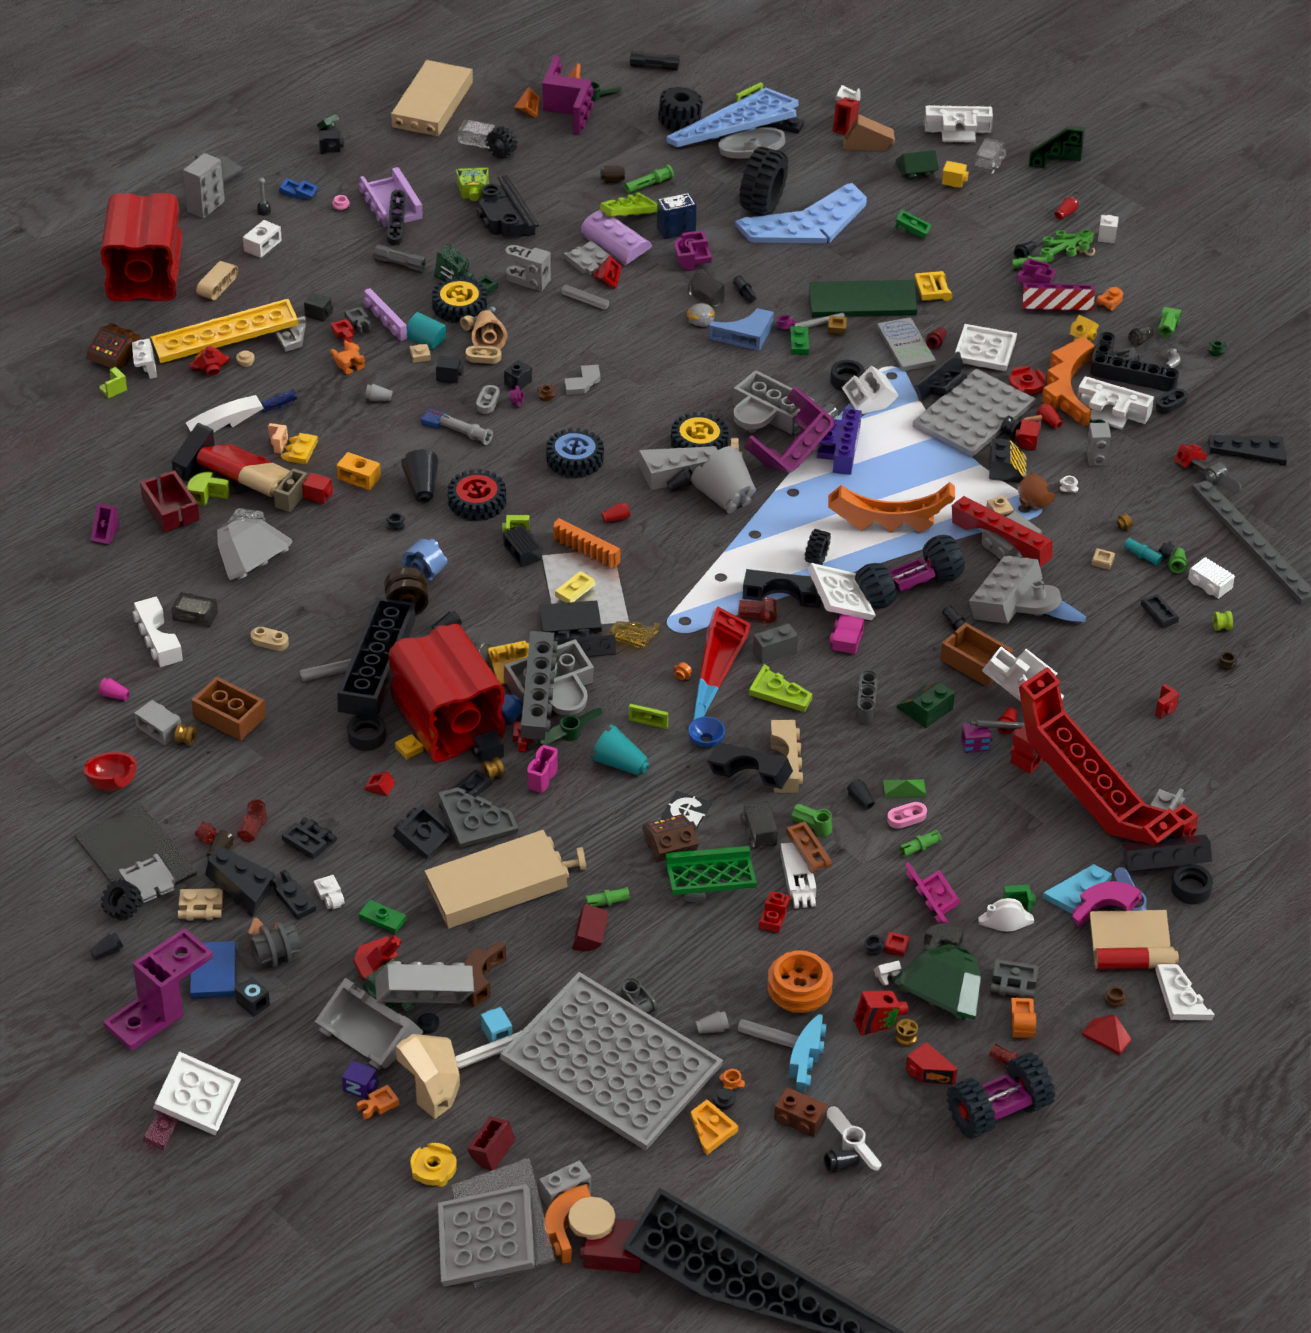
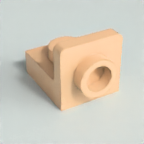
M270 423L268 426L269 439L271 444L274 445V453L282 454L288 441L287 426Z

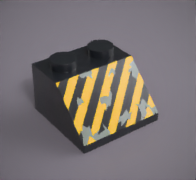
M992 438L989 453V479L1021 482L1026 476V455L1011 440Z

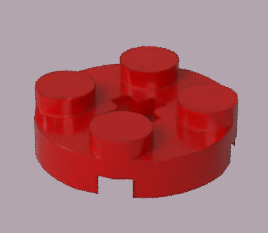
M1028 366L1018 367L1012 371L1009 377V385L1028 395L1041 393L1045 385V375L1039 369L1034 371L1030 370Z

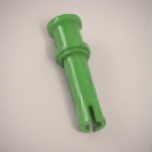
M665 165L664 168L659 170L655 169L649 175L625 183V191L629 194L651 184H661L666 179L671 180L674 178L673 169L670 165Z

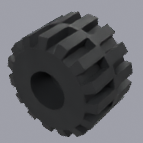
M670 87L668 90H664L660 95L659 123L664 125L665 128L676 131L701 120L702 96L697 91L690 90L687 87Z

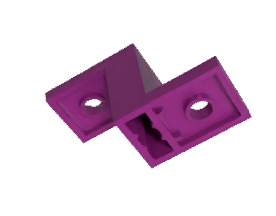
M554 56L542 83L543 111L573 115V135H580L582 129H585L590 110H593L594 102L591 101V97L593 96L594 88L591 87V80L561 76L563 64L560 63V56Z
M184 928L133 963L138 998L104 1020V1028L131 1052L184 1016L179 981L211 960L213 952ZM178 953H187L182 957L177 956ZM133 1022L140 1023L136 1027L129 1026Z

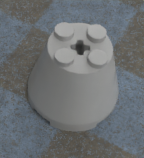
M727 446L717 450L709 456L710 459L702 467L697 466L691 476V482L694 486L727 511L728 514L734 512L738 506L742 505L745 507L752 501L751 496L755 493L756 489L743 457L737 448L733 449L731 446Z

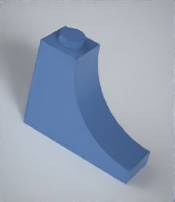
M757 308L750 316L739 321H711L709 325V339L760 351L773 327L774 312Z

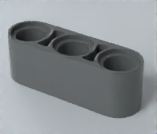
M873 670L862 671L859 680L856 718L859 723L864 725L871 724L875 718L878 675Z

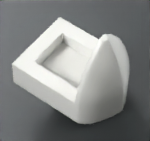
M842 85L835 100L840 101L847 97L860 101V89L858 88L857 92Z

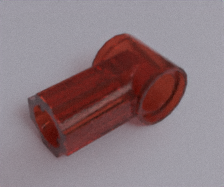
M765 597L760 601L739 600L738 617L760 618L764 623H772L777 618L776 600L771 597Z
M255 799L247 805V813L237 832L238 837L245 842L255 841L261 826L267 822L266 805L262 800Z

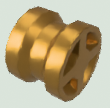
M179 723L175 730V743H186L187 746H193L197 737V728L194 726L186 727L185 724Z
M498 757L493 758L491 762L485 761L481 763L483 774L489 777L491 781L494 777H503L505 775L503 764Z
M902 1019L897 1023L895 1040L900 1046L911 1047L915 1045L918 1033L917 1023L911 1019Z

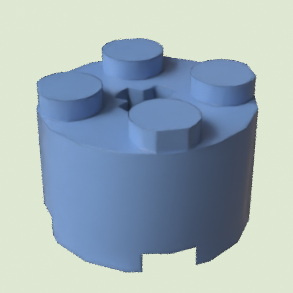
M419 539L403 553L401 564L403 568L410 567L421 571L428 583L444 568L448 560L440 550L437 541L434 539Z

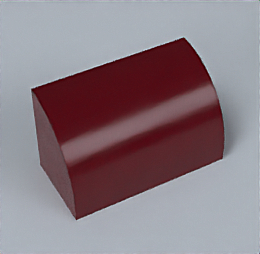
M584 904L579 915L572 949L592 951L601 946L609 911Z
M490 1116L467 1147L472 1159L481 1167L493 1172L516 1140L509 1121Z

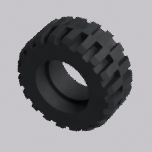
M762 146L753 151L746 164L739 191V202L743 209L762 215H769L776 209L785 188L789 168L788 157L784 152Z

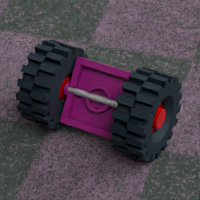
M1028 1052L1007 1062L1005 1067L1007 1070L1005 1072L1006 1075L980 1086L977 1080L968 1078L948 1087L946 1092L948 1096L946 1099L950 1105L948 1108L953 1114L951 1116L953 1120L955 1119L956 1126L961 1128L962 1134H965L967 1138L974 1139L992 1131L996 1126L994 1124L996 1120L1022 1108L1026 1112L1033 1113L1051 1105L1055 1100L1053 1098L1055 1097V1092L1053 1091L1055 1087L1051 1083V1075L1049 1076L1047 1073L1049 1070L1043 1066L1044 1062L1041 1059L1038 1060V1056L1036 1054L1033 1055V1052Z

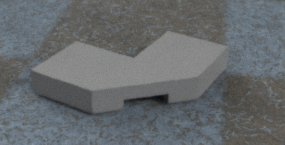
M599 365L581 366L582 377L565 378L566 395L585 394L593 384L599 383L601 381Z

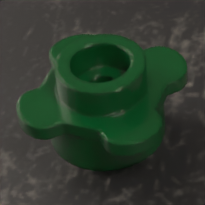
M1211 340L1208 351L1213 356H1222L1226 351L1225 347H1227V344L1219 340Z

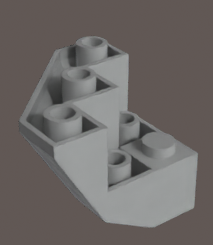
M238 517L223 524L217 530L218 547L229 580L234 578L240 580L246 577L247 572L257 566L261 567L267 564L268 559L279 553L280 555L288 551V547L292 544L291 538L261 519Z

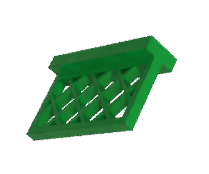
M749 846L666 853V873L669 877L672 895L757 888ZM695 869H700L704 871L702 873H699L695 871ZM732 871L737 873V875L733 877L728 875V873ZM712 873L716 875V877L712 879L707 875ZM690 874L693 877H695V879L691 881L686 877ZM745 877L751 881H741L740 879ZM721 879H725V880H727L728 882H727V883H721V882H719V881H720ZM702 880V881L706 882L707 884H706V885H700V884H698V883ZM680 882L686 885L684 887H676Z

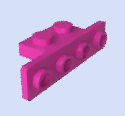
M909 862L905 863L909 870L906 874L912 883L915 881L918 883L915 888L922 898L924 896L927 897L928 900L925 903L931 912H937V915L934 917L940 926L943 927L945 925L949 931L953 928L944 914L959 905L961 901L944 875L938 870L922 881Z

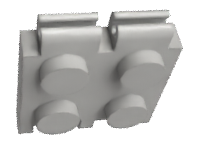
M588 241L586 245L578 246L569 253H563V258L582 274L587 273L588 275L594 274L605 259L610 256L593 241Z
M157 853L148 860L135 862V865L124 870L123 868L118 869L122 880L130 882L141 891L140 896H142L141 901L143 903L157 898L156 892L162 896L175 890L173 888L175 879Z

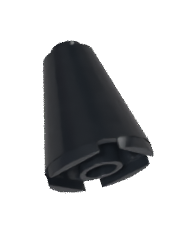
M426 449L410 451L404 459H401V466L414 498L421 503L429 502L434 496L439 463L435 452H432V454L427 453Z

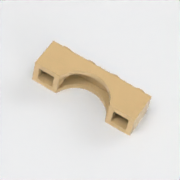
M771 720V749L784 754L793 769L783 788H774V793H799V784H803V772H799V770H802V757H798V755H801V743H797V740H800V729L796 728L795 720Z

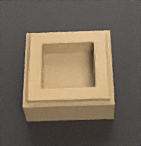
M1097 548L1091 565L1110 570L1115 553Z

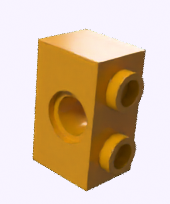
M349 452L336 465L338 480L367 490H371L381 478L380 463Z

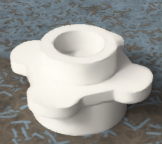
M1065 476L1060 480V490L1062 492H1078V481L1075 477Z

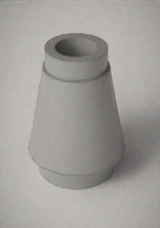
M373 383L372 385H367L365 399H369V401L391 402V390Z
M717 1011L696 1021V1026L699 1034L725 1032V1029L729 1028V1023L725 1011Z

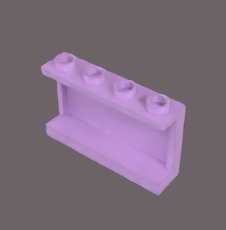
M399 167L392 168V177L368 183L364 176L360 177L361 183L358 184L360 193L364 194L365 201L370 204L371 211L375 212L378 222H381L384 228L388 227L391 193L395 190H402L406 193L404 223L423 218L422 204ZM397 197L396 203H400L399 197ZM400 209L393 210L395 213L402 212ZM399 222L392 223V225L400 224Z

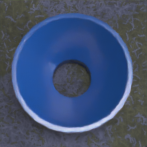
M699 717L689 724L688 734L690 740L697 746L711 748L722 742L725 735V727L720 720L714 717ZM710 737L712 740L709 742H704L701 740V738Z

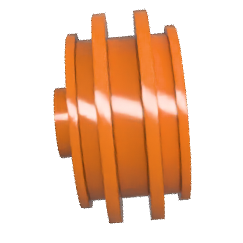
M797 950L785 953L773 961L768 970L767 991L771 999L784 1010L793 1013L811 1012L827 1003L832 994L833 973L828 963L814 953Z

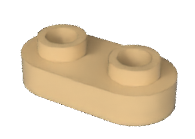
M470 346L465 351L466 359L472 363L496 364L501 360V350L497 347Z
M257 627L251 631V642L256 646L282 651L289 645L288 635L284 632L265 627Z

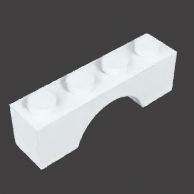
M157 596L135 602V611H132L135 623L139 622V631L141 635H145L144 639L147 648L151 647L150 651L153 660H157L160 667L183 661L181 645L176 635L157 630L159 626L164 624L163 608Z

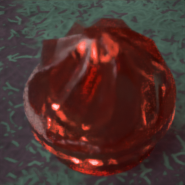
M203 821L194 835L198 837L200 842L208 843L213 841L216 829L211 823L207 824Z

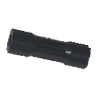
M631 51L630 66L679 69V55L651 54L640 51Z

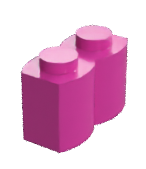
M841 615L839 620H835V633L831 632L830 644H833L832 650L856 654L864 630V618Z
M543 745L537 750L536 759L532 760L527 768L529 790L543 793L548 788L550 779L555 776L558 770L557 748Z

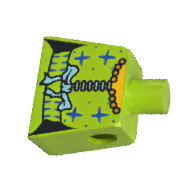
M488 168L456 169L457 186L462 198H469L471 201L483 198L482 187L489 184Z

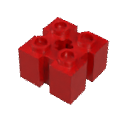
M1024 724L1013 733L1010 763L1031 774L1040 765V761L1044 759L1027 741Z

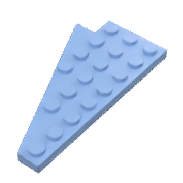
M764 88L667 136V143L675 147H681L707 139H717L720 136L742 130L751 131L758 126L796 117V110L794 108L799 106L798 100Z

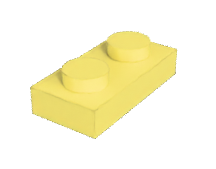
M580 571L555 590V597L565 603L574 602L595 585V579Z

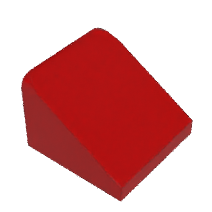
M389 772L372 774L364 789L372 793L388 796L395 785V781Z

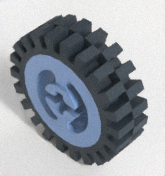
M568 428V432L563 429L561 434L556 432L554 436L550 437L546 445V461L548 466L552 467L554 472L558 470L559 475L565 472L566 477H570V474H573V478H578V474H581V477H585L586 472L591 475L593 471H598V467L601 468L604 461L603 441L600 440L598 435L595 436L594 432L588 434L586 429L581 432V428H577L576 431H573V428Z

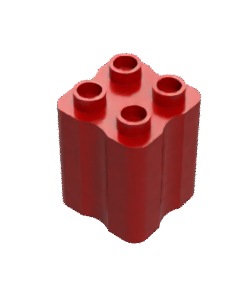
M131 193L113 194L109 197L100 255L101 263L106 270L104 280L105 293L110 300L132 301L143 298L152 301H170L176 297L183 240L182 230L178 226L179 203L177 197L173 194L153 193L148 196H136Z
M459 624L438 626L428 636L411 639L403 638L393 645L389 651V667L393 671V680L390 684L391 697L434 762L447 761L471 749L474 736L496 730L501 739L505 735V719L501 714V709L505 702L504 688Z

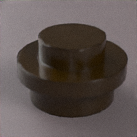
M1226 651L1220 654L1217 664L1221 668L1229 670L1236 667L1237 659L1235 654Z

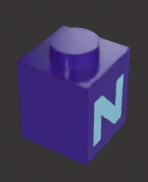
M352 1061L342 1076L343 1091L367 1100L368 1094L376 1091L379 1084L376 1069Z

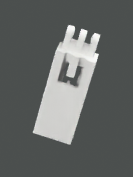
M782 843L780 855L790 900H793L794 909L799 908V902L802 903L803 908H807V901H810L811 907H816L814 874L809 871L806 862L793 843ZM794 875H798V884L800 886L795 885Z

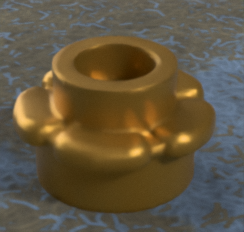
M1127 513L1118 515V520L1116 521L1119 528L1129 531V528L1133 527L1130 516Z

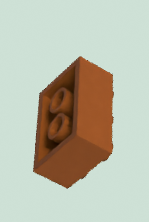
M217 676L191 699L194 718L240 741L266 718L265 701Z

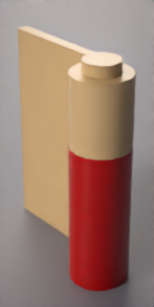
M1167 910L1091 911L1089 913L1096 970L1156 969L1157 964H1178V951H1174V947L1170 946Z

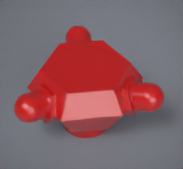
M208 345L196 355L194 361L189 364V367L192 370H202L208 376H214L220 373V368L229 361V356Z

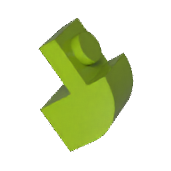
M212 472L195 475L187 485V489L200 506H206L209 497L228 499L230 495L229 481L213 478Z

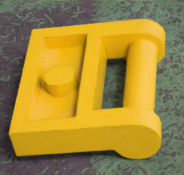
M944 272L915 274L914 280L922 301L934 299L949 301L952 299L953 296L947 287ZM935 281L939 283L941 290H938Z

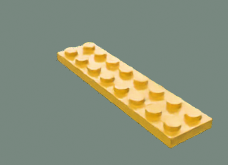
M289 299L151 336V340L160 363L199 353L208 345L215 348L299 324Z

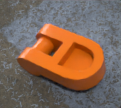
M1118 287L1107 289L1102 295L1098 296L1096 305L1100 307L1105 306L1107 310L1113 311L1122 302L1123 291Z

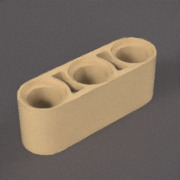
M219 261L198 283L197 295L216 300L236 279L238 267Z

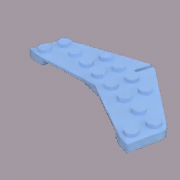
M850 183L803 211L744 217L735 221V227L752 243L827 244V240L831 242L866 206L867 198L853 183Z

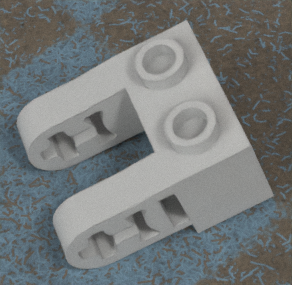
M510 245L506 248L507 260L526 266V269L518 266L508 267L506 269V279L509 282L542 292L551 280L550 252L538 248L531 250L517 245Z

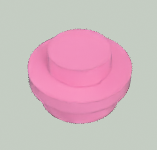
M338 195L334 198L332 204L337 210H345L349 207L350 202L346 196Z

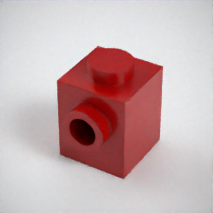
M1022 420L1021 427L1016 429L1015 440H1018V448L1036 450L1040 422Z
M310 473L303 483L304 499L324 504L333 494L334 489L331 478Z
M1182 804L1173 810L1184 823L1180 828L1171 833L1175 838L1193 836L1197 831L1199 815L1185 804Z

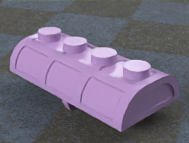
M597 210L588 216L581 226V233L586 239L593 241L624 266L652 247L651 242L641 237L618 219L606 216L605 212Z

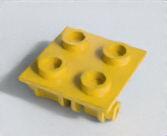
M526 641L488 648L495 676L501 685L506 684L503 680L504 665L528 657L529 643H526Z

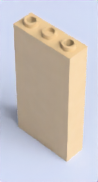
M426 60L391 113L392 127L439 136L473 83L472 69Z
M540 830L425 870L427 885L448 929L568 887L567 878H569V872L566 866L561 865L562 860L559 852L553 849L552 838L550 836L547 837L544 830Z

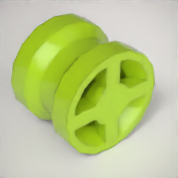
M1231 611L1213 613V627L1215 631H1220L1223 628L1232 630L1233 616Z

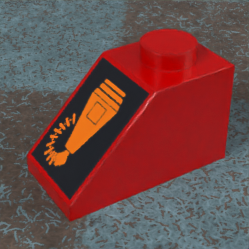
M927 1042L907 1055L906 1070L910 1076L915 1077L921 1083L948 1085L956 1083L958 1068Z

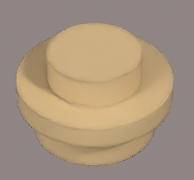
M242 351L236 356L237 362L242 367L251 366L255 359L254 354L249 351Z

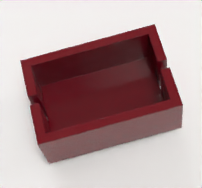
M175 470L159 475L161 493L158 490L156 477L140 482L142 500L164 532L179 528L180 524L185 526L199 521L198 503Z

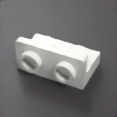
M150 338L132 342L135 367L143 366L144 372H148L150 379L157 378L155 355Z

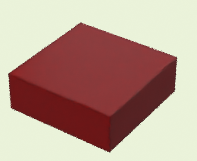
M889 932L883 952L904 957L910 937Z

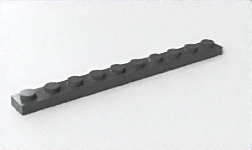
M1209 480L1193 485L1192 491L1300 605L1311 601V586Z

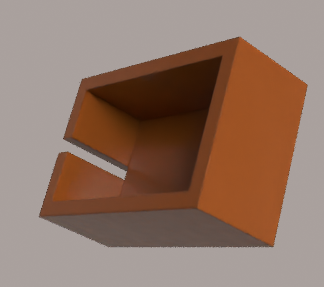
M965 622L955 631V635H950L942 642L940 660L982 685L989 687L995 681L986 675L982 669L1001 646L1012 655L1013 649Z

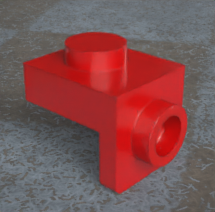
M1193 443L1191 446L1180 444L1174 461L1188 468L1192 458L1205 461L1207 453L1202 451V447Z
M1166 684L1161 686L1160 699L1157 701L1155 715L1160 719L1167 714L1173 713L1178 705L1179 693Z

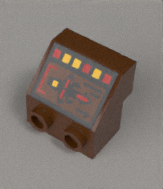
M109 323L98 330L87 348L86 359L110 368H122L126 366L127 359L133 357L132 342L138 341L140 335L134 333L131 329H123L118 327L117 324Z
M684 814L645 823L642 827L648 847H651L656 863L666 861V853L696 851L699 846L693 824Z

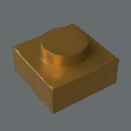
M829 316L828 333L846 334L847 317Z

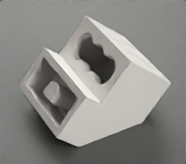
M870 366L859 378L854 375L842 387L854 408L862 410V414L886 409L899 396L885 374L873 366Z

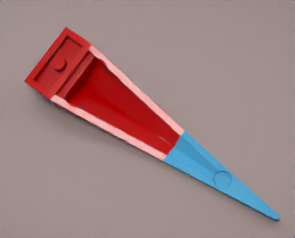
M718 606L714 609L710 624L707 627L693 720L704 717L728 670L743 646L751 626L750 623Z

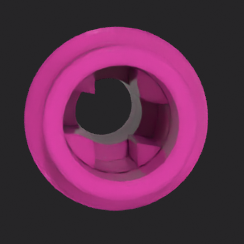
M104 678L98 689V692L103 697L126 701L130 694V690L111 678Z

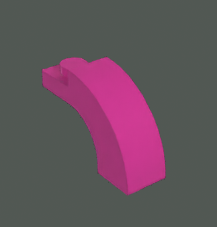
M1117 881L1096 884L1080 895L1083 905L1079 904L1074 909L1072 915L1073 922L1081 928L1090 918L1089 913L1091 911H1097L1106 906H1115L1124 911H1131L1142 899L1141 891L1132 885Z

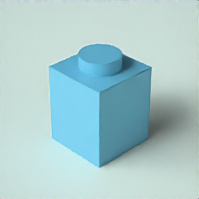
M501 1007L481 1014V1029L490 1043L512 1035V1024Z

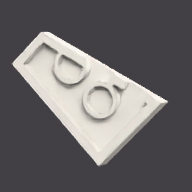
M1157 964L1155 971L1171 1020H1212L1215 1014L1211 1009L1205 1007L1203 1004L1204 999L1191 988L1192 983L1179 965Z

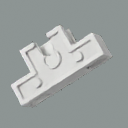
M926 106L925 132H942V142H976L975 133H991L992 107Z
M1086 376L1079 385L1077 396L1080 402L1092 409L1090 420L1101 419L1108 423L1109 426L1123 429L1128 419L1146 424L1152 413L1154 400L1153 396Z
M1002 646L982 669L986 675L1019 701H1021L1019 686L1046 667L1055 676L1058 674L1029 650L1025 649L1018 658H1015Z

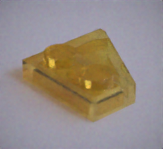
M617 621L609 630V634H615V640L619 642H625L645 649L659 631L660 623H654L653 627L642 626V622Z

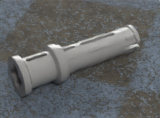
M443 414L440 418V425L466 434L471 440L476 439L484 445H488L492 440L493 431L491 429H483L478 424L471 425L446 414Z

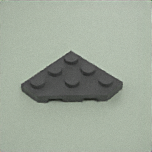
M459 787L438 792V799L459 848L518 833V826L510 810L505 808L502 810L493 806L492 802L479 796L473 797Z

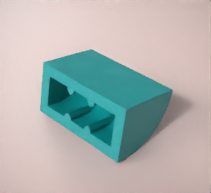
M416 312L407 324V338L419 344H427L428 348L433 350L446 339V328L444 324Z

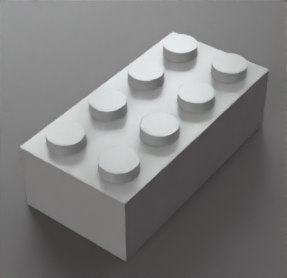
M399 961L389 962L375 977L376 1002L461 1004L474 992L472 966H465L464 963L444 965L442 962H435L430 965H423L422 962H412L410 964H401Z

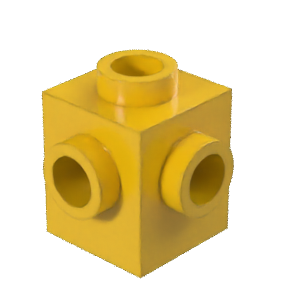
M1078 315L1076 321L1070 327L1069 334L1074 337V341L1085 337L1091 342L1097 335L1099 325L1090 319Z

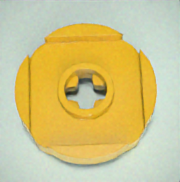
M430 1143L428 1147L416 1149L411 1157V1170L414 1180L426 1185L445 1186L448 1180L454 1176L457 1169L456 1157L452 1154V1150L444 1144ZM435 1161L437 1162L438 1166L431 1167L428 1164H433V1162Z

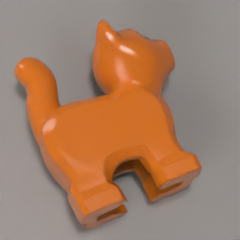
M344 340V351L338 353L335 349L330 350V354L333 355L337 366L345 374L353 373V370L349 368L350 366H355L357 370L364 369L365 358L359 354V346L357 344Z

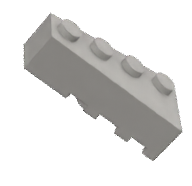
M713 446L639 450V468L651 490L668 487L667 482L683 468H690L694 472L697 466L702 467L710 459L709 456L716 452L717 448Z

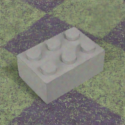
M204 153L183 169L187 212L205 218L225 202L221 160Z

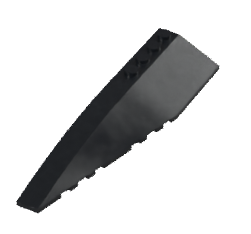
M660 1187L622 1247L706 1298L822 1333H904Z

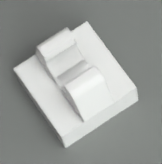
M895 961L879 965L874 969L876 978H879L883 986L889 984L887 980L889 975L894 980V977L900 973V962Z

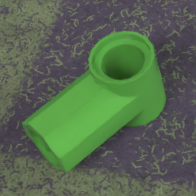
M1164 306L1161 322L1158 327V333L1161 337L1168 338L1173 336L1176 325H1179L1182 310Z
M797 804L794 807L791 815L792 821L797 823L806 822L810 828L814 829V833L820 837H826L832 833V814L830 811L825 809L816 811L801 804Z

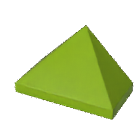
M760 82L737 93L736 102L762 90L763 83Z
M630 704L629 721L667 729L668 712Z

